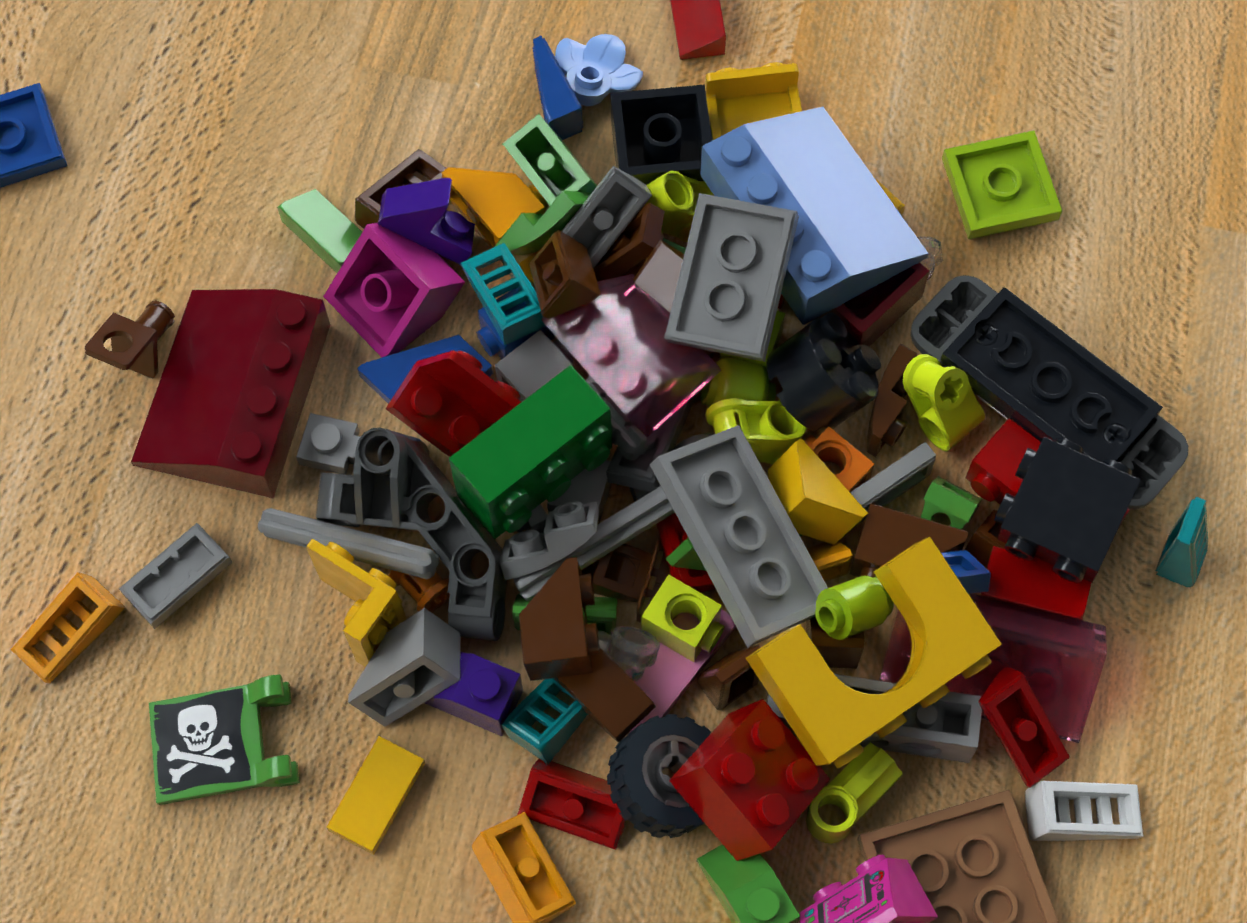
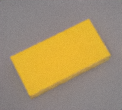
M378 736L326 827L328 831L374 855L425 766V760Z

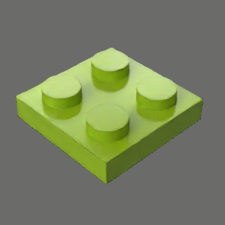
M1034 130L944 149L942 161L968 239L1060 219L1062 209Z

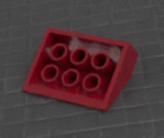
M278 289L192 290L133 454L132 465L274 498L330 328L323 300Z

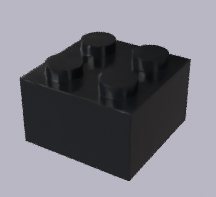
M705 84L610 93L611 126L617 168L640 180L645 185L669 171H677L686 177L705 182L700 175L702 146L712 141Z

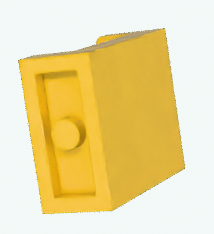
M773 62L762 67L747 69L729 67L707 73L705 76V91L712 141L743 124L802 111L798 91V65L796 63L782 64Z

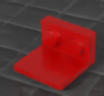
M452 350L416 361L385 409L450 458L521 403V395L512 386L502 381L495 382L481 371L483 368L482 364L472 355L464 351Z

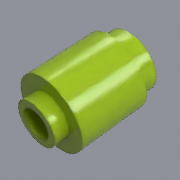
M860 576L821 591L816 600L815 615L819 626L830 637L842 640L884 623L887 616L893 611L894 602L877 577Z

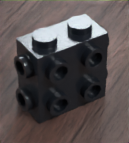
M1044 437L1038 450L1034 451L1027 448L1015 476L1024 480L1016 496L1006 493L994 518V521L1002 524L997 540L1006 543L1004 546L1005 550L1018 558L1033 561L1034 557H1037L1054 565L1052 568L1053 572L1064 579L1075 583H1081L1085 579L1093 583L1141 479L1132 476L1131 469L1120 462L1111 459H1104L1103 462L1084 455V449L1070 440L1056 438L1053 441Z

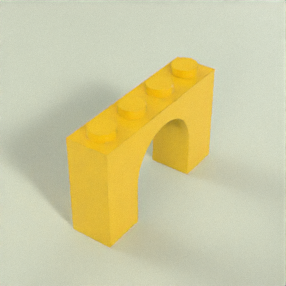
M931 537L913 544L873 571L904 617L912 641L911 658L904 675L886 692L867 694L856 691L841 682L831 671L801 624L787 629L746 657V660L816 766L827 765L833 762L837 768H840L849 763L864 751L860 745L863 740L875 732L880 738H883L907 722L903 715L905 711L918 702L922 708H926L950 692L946 686L948 681L960 673L967 679L980 672L992 662L987 654L1002 645Z

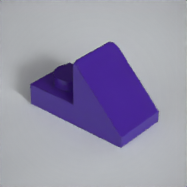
M441 178L386 189L382 195L379 225L459 265L472 254L475 224L467 221L457 212L446 210L450 200L452 179Z

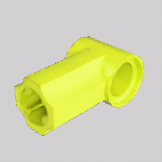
M870 742L864 748V751L853 759L810 803L806 823L812 836L820 842L829 844L845 839L852 830V827L903 776L895 760L882 748H878ZM826 804L836 805L842 809L846 820L840 825H828L819 817L818 808Z

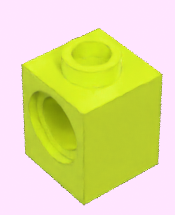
M668 574L641 616V632L690 661L695 662L702 649L708 653L712 651L723 633L725 626L719 623L722 605ZM680 613H691L698 618L700 623L693 629L683 630L676 627L672 619Z

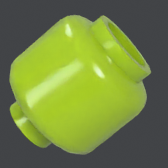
M724 357L714 367H707L701 384L700 400L703 405H707V408L718 401L730 398L748 401H775L776 384L769 382L765 366L737 358Z

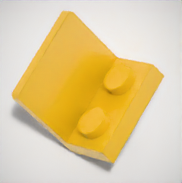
M311 539L306 549L319 578L355 601L344 619V626L346 627L343 632L356 662L366 667L386 633L406 620L401 605L403 601L399 598L397 590H395L397 584L378 569L371 568L369 572H366L353 564L354 557L338 544L329 542L327 546H324L315 539Z

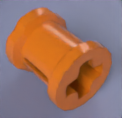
M391 570L389 573V577L397 586L401 585L416 601L418 612L426 608L433 613L450 597L448 592L449 579H443L436 571L435 575L429 579Z

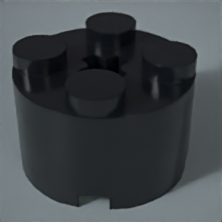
M832 312L827 313L822 318H816L768 355L766 369L769 380L777 376L783 388L777 394V397L785 409L799 423L810 430L817 431L821 427L827 428L828 426L834 429L873 401L878 394L879 386L876 371L881 368L879 357L868 345L861 346L847 331L841 318Z

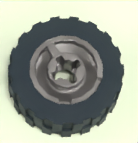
M667 714L663 718H659V716L650 718L619 741L615 747L617 750L610 756L608 763L610 773L607 775V784L611 787L612 794H610L613 804H617L621 811L619 814L625 821L629 820L635 825L633 828L640 832L646 831L651 833L652 837L662 838L663 836H670V838H674L686 832L689 833L704 824L701 818L669 782L671 778L668 775H663L662 770L668 768L675 774L710 735L711 731L705 726H699L695 723L694 719L689 717L679 718L677 714Z

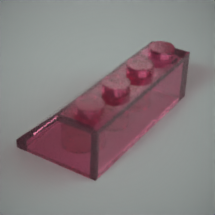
M973 593L969 594L1002 645L987 654L992 662L983 670L967 679L960 673L948 681L946 686L950 692L982 696L997 674L1005 667L1020 671L1027 679L1059 738L1080 743L1107 656L1106 626ZM897 607L879 681L897 683L904 675L910 662L912 641L908 625ZM982 710L981 719L988 720Z

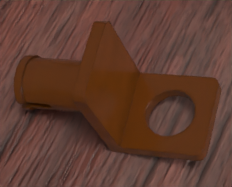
M151 301L136 321L113 312L85 345V354L119 369H130L153 379L159 372L157 341L173 325L175 315L166 304L159 301ZM111 338L112 351L104 347L105 341Z

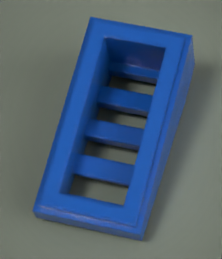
M542 36L534 38V46L532 48L534 67L544 120L564 140L582 132V106L545 38H542Z

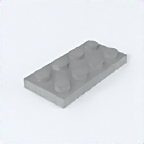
M739 425L660 455L650 464L747 648L816 617L817 597L821 591L828 587Z

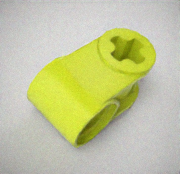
M669 171L647 184L652 196L646 204L650 202L665 211L661 232L688 242L699 193L712 196L714 194L705 182L686 177L677 171Z
M920 354L908 363L903 373L902 382L919 418V425L926 437L936 447L949 451L985 420L984 410L977 401L968 376L963 370L954 366L943 367L937 358L928 354Z
M730 398L712 404L705 413L708 424L714 427L715 434L739 425L758 461L774 464L800 439L807 429L785 409L780 401H748Z

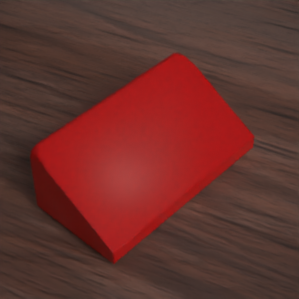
M670 0L680 60L725 55L726 33L720 0Z
M993 546L987 570L991 572L989 591L981 592V596L1083 620L1091 582L1085 579L1081 583L1069 581L1053 572L1052 568L1054 565L1037 557H1034L1033 561H1027L1012 555L1004 548Z
M1005 667L997 674L978 703L1025 785L1031 788L1068 760L1070 756L1024 674Z
M540 759L531 768L517 814L525 812L530 820L615 850L618 847L627 822L619 814L621 811L617 804H613L610 797L612 791L610 785L607 784V780L553 761L548 765Z

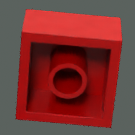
M761 699L729 713L672 776L669 782L734 859L739 861L772 850L829 782L830 778L820 766L815 765L802 744L765 700Z

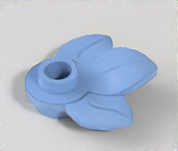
M597 35L591 38L586 45L569 38H564L557 45L555 58L581 105L594 106L601 103L609 93L632 91L639 85L643 77V71L632 65L624 64L626 55L625 45L615 35Z

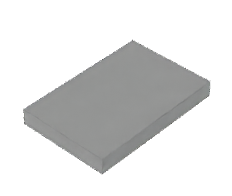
M699 193L664 339L669 343L765 362L799 219L798 212Z

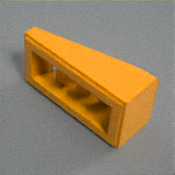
M77 572L11 648V651L45 683L50 684L114 622L125 609V606L95 578ZM86 596L98 606L93 613L81 602ZM70 611L84 622L79 629L65 617ZM55 625L69 638L65 645L50 632ZM40 640L56 654L51 661L34 647Z

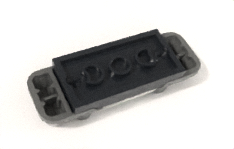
M963 275L955 277L934 296L912 323L910 336L915 347L922 354H928L937 358L943 367L954 366L963 370L968 376L974 394L1008 420L1010 418L1040 442H1042L1044 437L1053 441L1056 438H1064L1081 446L1084 449V455L1103 462L1104 459H1111L1130 468L1132 471L1131 475L1141 479L1128 506L1129 509L1144 508L1151 503L1184 464L1188 456V443L1178 429L1159 416L1163 408L1161 405L1007 288L1003 287L997 293L986 283L974 276Z

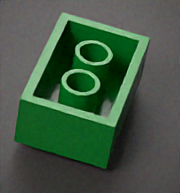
M569 365L449 458L457 496L494 539L498 538L505 531L508 533L517 531L530 519L533 509L545 500L552 502L561 497L569 489L571 480L584 469L587 471L596 469L609 457L610 449L612 448L611 408L572 365Z

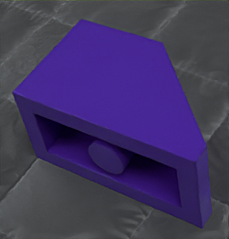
M460 652V680L424 703L502 736L505 731L502 723L516 708L523 693L521 674L475 654Z

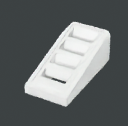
M1040 781L1025 791L1030 840L1074 841L1139 839L1143 837L1138 786L1136 784ZM1110 798H1117L1120 824H1113ZM1072 799L1074 800L1076 823H1071L1069 800ZM1090 799H1095L1098 824H1093Z

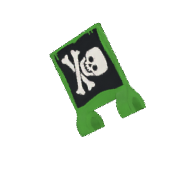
M280 674L259 678L247 685L150 702L149 713L156 803L163 805L257 787H282L300 783L298 763L296 761L291 762L289 755L264 758L260 707H277L291 704L290 683L283 682Z

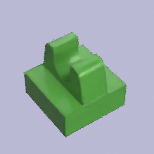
M938 476L932 481L923 498L925 504L921 518L932 521L936 513H945L950 518L951 527L962 529L975 515L982 498Z

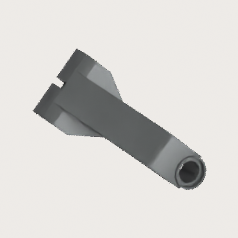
M381 427L371 428L364 432L356 446L353 475L323 472L320 474L316 511L317 520L340 526L361 527V525L419 531L450 571L448 592L450 593L448 625L460 632V637L492 641L499 640L504 628L507 580L505 581L500 566L503 549L459 499L456 489L430 458L429 450L424 442L419 438ZM440 496L445 503V512L443 517L434 523L428 515V507L435 497ZM483 551L489 559V568L486 574L478 579L471 570V561L476 553Z

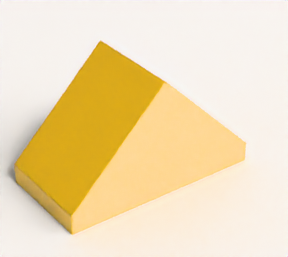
M802 438L798 439L768 469L769 481L799 534L835 545L869 514Z

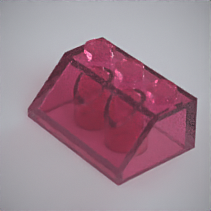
M630 274L597 282L601 293L597 299L553 318L547 319L543 317L541 320L628 419L646 437H649L713 379L721 369L703 349L669 343L664 339L670 314L637 286L633 281L635 276Z

